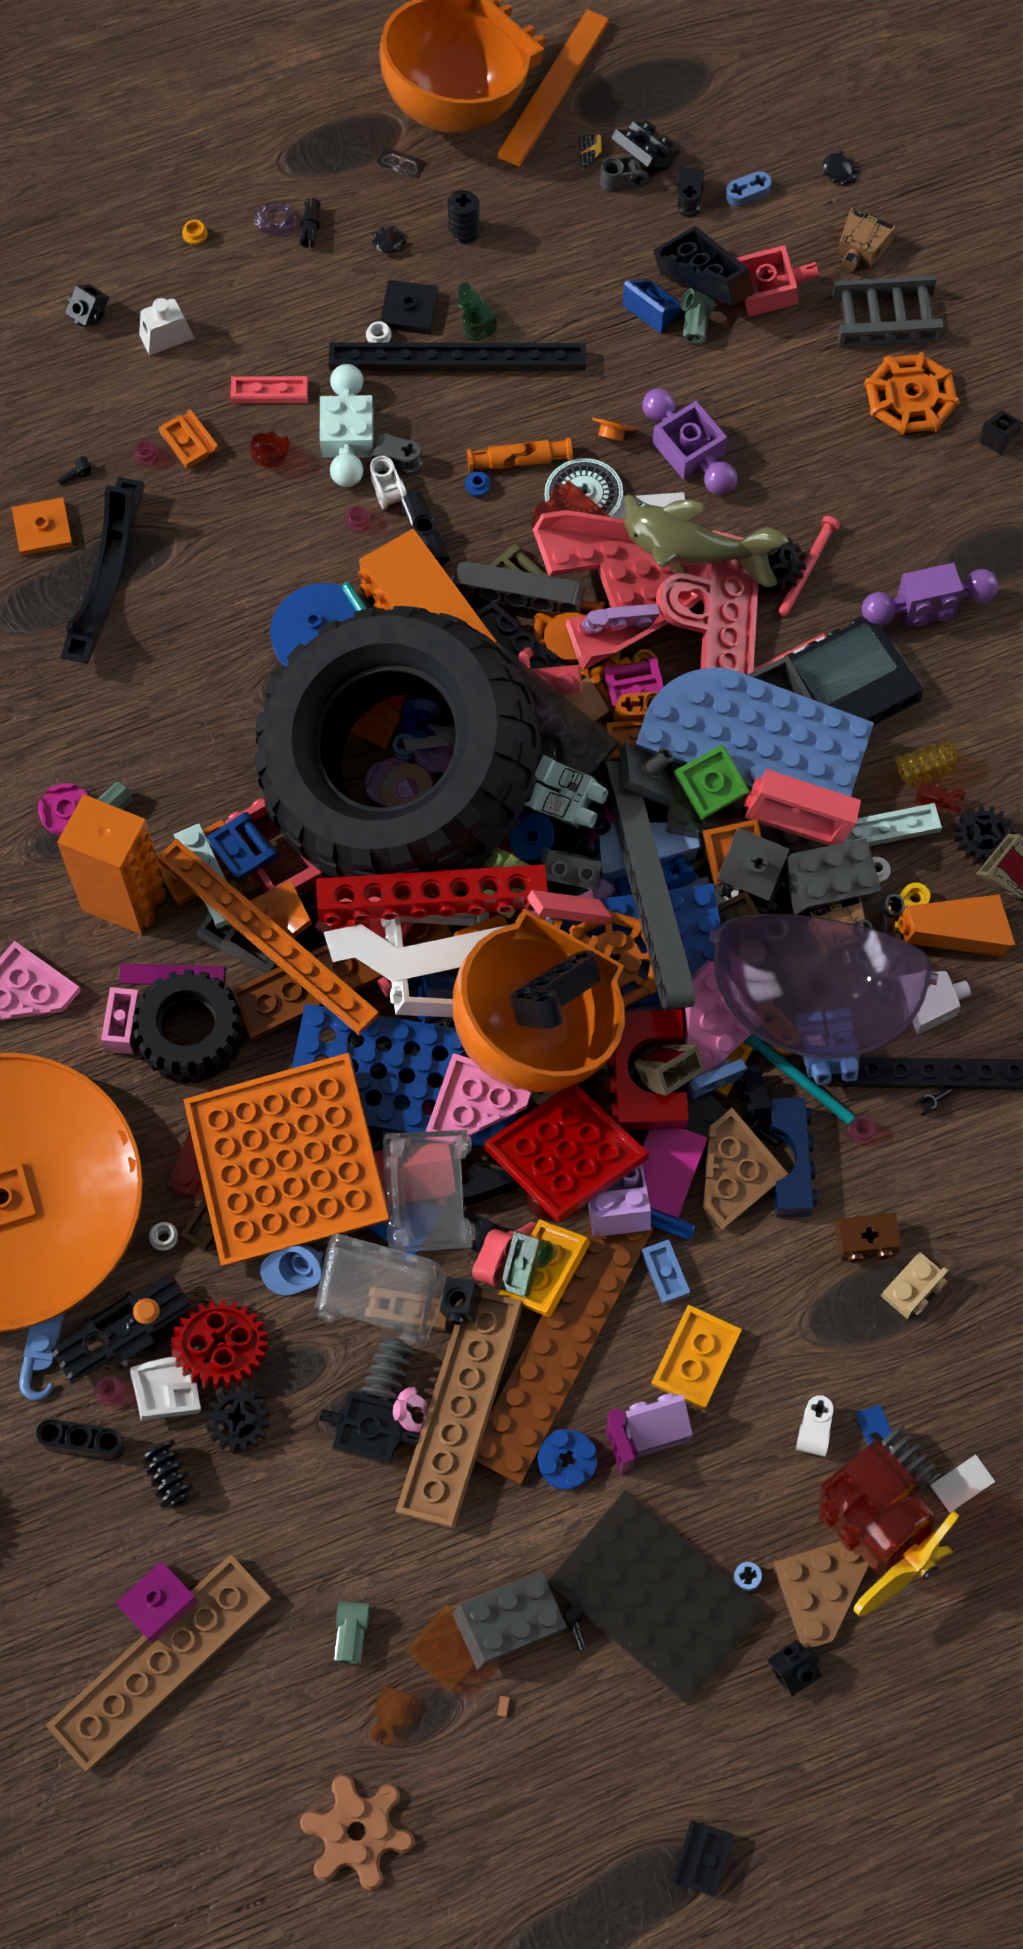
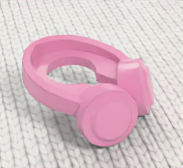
M409 1387L399 1394L398 1400H396L393 1406V1416L406 1430L412 1433H419L422 1430L429 1405L422 1397L416 1395L418 1392L415 1387ZM406 1404L411 1408L418 1407L422 1410L424 1418L420 1424L412 1420L411 1413L407 1411Z

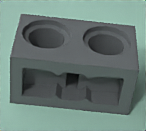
M541 848L538 865L545 864L547 881L597 889L602 867L601 861L594 857Z

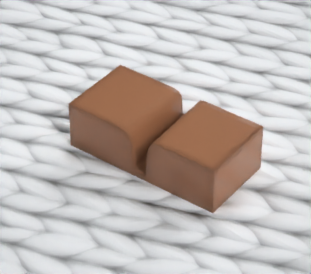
M500 1696L497 1716H507L510 1697Z

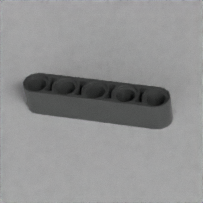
M460 562L457 565L453 583L464 598L486 602L494 601L497 604L559 615L567 612L580 613L585 593V587L577 581L472 562Z

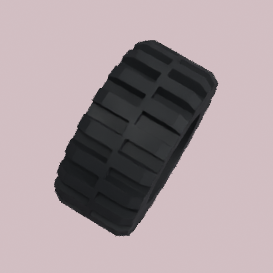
M184 970L182 975H177V972L174 971L168 973L169 978L165 980L159 977L153 981L154 988L150 989L147 987L143 991L142 996L144 1000L137 1001L135 1006L137 1014L133 1015L132 1024L135 1030L133 1033L143 1059H146L148 1066L153 1071L159 1070L160 1076L170 1079L172 1075L175 1081L185 1083L186 1078H191L192 1083L201 1082L200 1077L207 1075L211 1079L217 1076L215 1071L219 1068L222 1071L226 1070L230 1066L228 1059H235L239 1053L238 1045L240 1046L243 1043L244 1036L242 1030L244 1025L234 993L229 987L224 986L222 980L217 977L211 980L210 974L200 971L199 975H194L193 970ZM196 1007L204 1009L213 1015L215 1019L213 1030L203 1041L197 1044L179 1046L170 1043L163 1036L162 1029L165 1022L178 1010Z

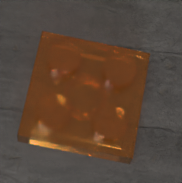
M446 1604L405 1648V1652L450 1694L475 1664L453 1616L454 1611Z

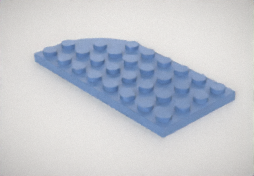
M704 668L675 678L658 692L646 711L634 747L654 755L661 747H665L673 754L672 762L684 766L723 744L750 791L756 777L761 778L765 770L768 769L851 797L874 723L735 670Z

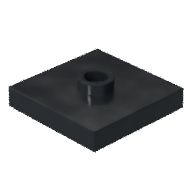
M388 280L380 322H384L390 329L430 334L439 292L438 286Z

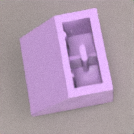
M643 1164L588 1202L593 1237L651 1230V1209Z
M669 1393L659 1397L658 1402L649 1405L646 1402H639L631 1405L629 1411L625 1412L624 1428L628 1439L633 1438L638 1452L636 1458L685 1444L692 1440L693 1434L683 1394L675 1396V1393Z

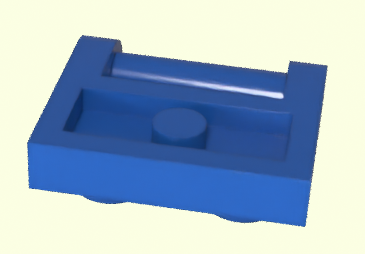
M248 812L240 814L206 837L209 844L238 882L264 865L274 862L280 856L277 849L268 844L252 823L253 818ZM244 829L262 853L255 856L237 831Z

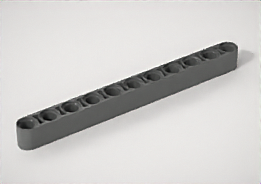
M621 760L604 761L602 764V780L609 793L607 799L661 1005L664 1009L693 1007L695 1004L694 984L643 796L624 788Z

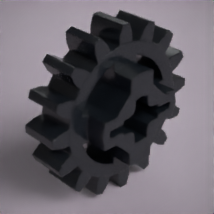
M787 538L789 543L786 546L775 548L767 553L769 565L777 579V584L772 587L761 585L764 592H767L769 588H771L773 594H777L778 588H782L784 592H787V585L790 584L796 587L795 579H803L804 576L800 570L807 568L804 562L806 557L798 543L793 545L791 538ZM790 555L793 556V564L790 563Z
M980 805L978 812L969 808L967 816L964 814L960 816V823H956L954 829L957 832L955 833L954 841L960 842L957 847L958 851H966L965 859L973 856L975 857V864H978L980 859H984V862H986L1008 834L1015 833V829L1009 828L1011 819H1002L1003 811L995 814L993 806L990 807L989 811H985L983 805Z
M241 1387L239 1394H235L234 1390L230 1388L228 1391L229 1396L225 1397L221 1393L218 1394L220 1400L218 1404L210 1402V1407L214 1411L208 1412L205 1415L208 1420L212 1421L206 1425V1429L210 1432L215 1431L210 1438L213 1442L220 1439V1449L223 1450L227 1445H230L232 1453L236 1452L237 1447H241L244 1453H246L248 1444L251 1443L257 1448L258 1443L256 1439L258 1437L263 1439L267 1437L262 1429L270 1428V1421L264 1419L270 1416L269 1409H262L266 1404L263 1398L255 1401L257 1397L255 1391L246 1395L245 1388ZM234 1403V1404H233L230 1408H228L227 1410H223V1409H224L226 1406H228L229 1404ZM247 1404L256 1410L258 1416L248 1413ZM241 1411V1415L244 1421H239V1424L236 1426L235 1429L233 1420L237 1419ZM219 1424L229 1429V1437L221 1432ZM249 1430H253L248 1436L242 1438Z

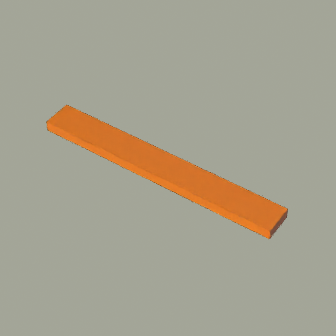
M588 9L586 10L500 148L498 158L521 167L608 26L609 18Z

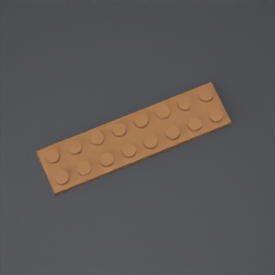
M482 1291L476 1323L466 1322L463 1326H454L396 1508L398 1515L451 1529L455 1528L523 1309L521 1300ZM463 1299L461 1306L465 1303L466 1299Z
M231 1554L190 1591L198 1602L153 1644L145 1635L139 1638L46 1725L85 1772L88 1773L272 1601L271 1597Z

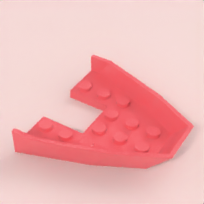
M564 510L541 514L533 528L548 575L555 576L597 569L611 608L657 604L656 595L660 584L671 575L677 573L668 566L662 568L657 565L652 555L638 547L629 538L624 527L625 519ZM684 565L688 574L706 578L707 565ZM681 592L678 595L680 604L688 607V609L702 600L697 594L692 592ZM660 613L653 624L647 628L628 626L618 631L605 628L601 629L598 634H587L581 628V624L587 616L569 618L565 624L579 665L583 671L669 622Z

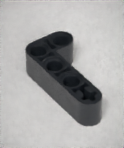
M584 950L577 952L514 991L510 995L517 1024L539 1029H550L563 1023L561 1007L601 981L594 951Z

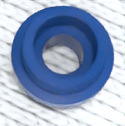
M473 472L465 479V489L473 497H483L491 488V480L485 473ZM475 482H481L480 485H476V484H474V483H475Z

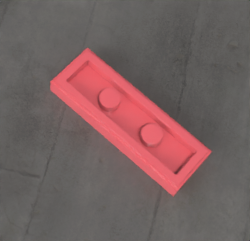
M231 377V404L308 403L309 377Z
M531 890L527 897L537 914L543 917L608 925L612 918L599 899Z

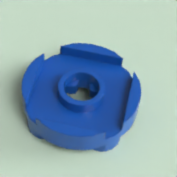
M569 1429L554 1431L543 1441L538 1452V1466L544 1480L553 1488L562 1491L574 1490L587 1484L594 1476L597 1467L595 1445L581 1432ZM571 1453L576 1463L574 1465L569 1464L567 1468L563 1467V1461L559 1457Z

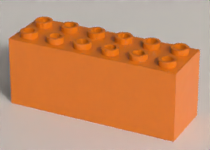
M414 529L359 559L360 571H358V575L362 583L359 586L363 595L367 599L370 597L375 603L374 608L387 610L393 609L394 606H411L425 608L431 613L449 614L467 622L469 626L488 636L501 649Z
M83 794L57 841L81 909L86 913L142 935L145 928L151 926L155 917L154 910L158 904L163 903L167 894L146 819Z

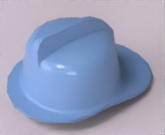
M308 1244L291 1246L272 1253L261 1264L260 1275L262 1281L269 1290L284 1296L312 1288L319 1283L322 1277V1257L324 1253L323 1251H317Z

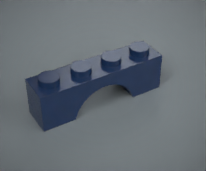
M805 1098L770 1099V1134L784 1141L792 1150L795 1159L793 1170L786 1177L776 1181L775 1184L776 1217L811 1216L813 1207H817V1190L811 1187V1179H815V1163L809 1160V1152H813V1135H808L807 1125L811 1124V1108L806 1107Z

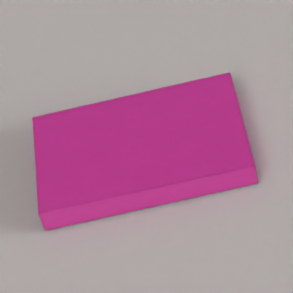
M683 1128L649 1129L643 1148L649 1153V1160L643 1163V1170L651 1209L679 1218L708 1137Z

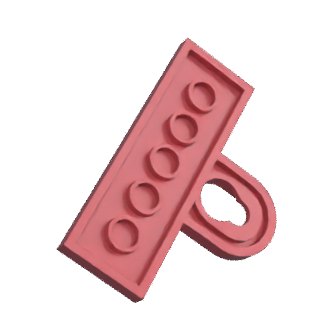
M715 530L712 531L714 533L739 540L744 539L742 537H738L735 535ZM737 559L707 565L706 578L686 573H677L671 575L660 584L657 590L656 602L664 619L676 627L703 633L700 669L727 668L746 675L754 671L759 583L745 571ZM692 592L697 594L704 603L703 613L695 614L688 607L681 605L678 600L679 593Z

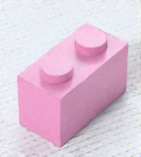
M110 987L101 1037L106 1052L134 1054L136 1039L133 1033L135 1030L132 1021L133 1015L137 1014L135 1011L136 1003L138 1000H142L138 990Z

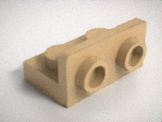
M919 1252L883 1291L881 1297L907 1319L913 1313L919 1315L929 1303L926 1298L932 1292L937 1295L947 1284L948 1281L945 1277L949 1270L945 1267L939 1269Z

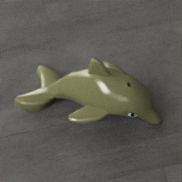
M626 495L624 497V504L627 509L624 527L629 538L638 547L652 555L660 567L668 566L675 573L688 574L684 565H709L737 559L745 571L760 585L772 587L777 584V579L769 565L767 553L775 548L784 547L789 543L787 537L780 531L765 527L756 530L743 540L734 539L714 533L691 520L706 510L703 503L687 499L674 501L665 507L647 504L633 495Z

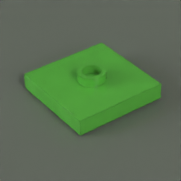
M723 744L674 771L701 820L750 793L749 788Z

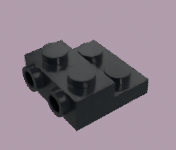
M646 120L643 122L633 121L626 130L616 129L611 137L647 167L670 168L680 152L670 137L658 134L656 127Z

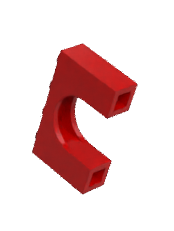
M682 1009L625 1011V1026L620 1043L608 1059V1064L614 1065V1076H610L609 1085L610 1093H615L616 1103L611 1104V1118L617 1121L624 1130L686 1128L687 1092L670 1093L665 1096L645 1091L633 1082L628 1072V1061L636 1051L648 1046L682 1044Z

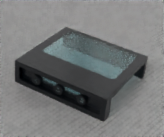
M859 617L853 620L846 628L842 630L835 629L826 638L818 642H810L803 650L787 654L812 700L874 723L873 726L920 702L923 687L879 624L871 623L866 618Z

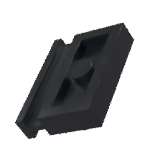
M691 1820L671 1883L715 1898L734 1835Z

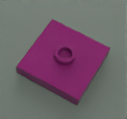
M161 1561L121 1597L116 1604L153 1644L190 1610L198 1600Z

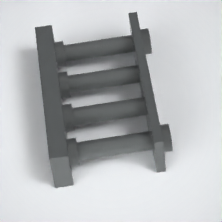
M936 275L835 281L832 300H842L845 324L840 325L838 347L940 342L944 328L943 319L932 318L929 295L934 294L937 281ZM904 296L919 297L922 320L908 321L906 319ZM893 297L896 321L881 322L878 298ZM854 299H868L871 323H856L853 306Z

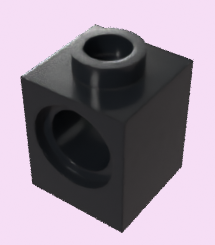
M446 1277L440 1312L449 1323L463 1326L466 1322L476 1323L482 1289L475 1280ZM460 1299H466L461 1307L455 1308L456 1303Z

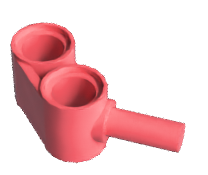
M531 1221L515 1232L509 1231L507 1233L499 1229L491 1230L485 1237L484 1245L473 1265L472 1274L474 1279L495 1288H504L511 1278V1268L506 1263L507 1261L513 1262L519 1258L523 1249L522 1240L532 1234L536 1223Z

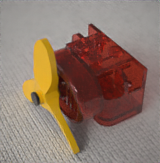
M878 1438L821 1484L818 1519L822 1523L824 1522L828 1528L831 1529L833 1527L841 1543L848 1551L851 1552L853 1550L855 1554L859 1553L878 1575L883 1576L856 1603L853 1610L858 1616L867 1615L881 1606L892 1596L902 1591L919 1575L925 1581L931 1578L939 1569L934 1563L954 1553L949 1546L939 1547V1543L959 1517L957 1512L953 1510L940 1527L933 1532L935 1516L917 1496V1483Z

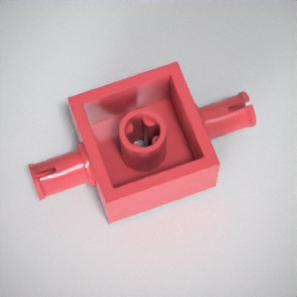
M785 245L736 258L748 268L755 293L744 300L749 317L798 305L797 283L819 278L816 262L793 268L790 264Z

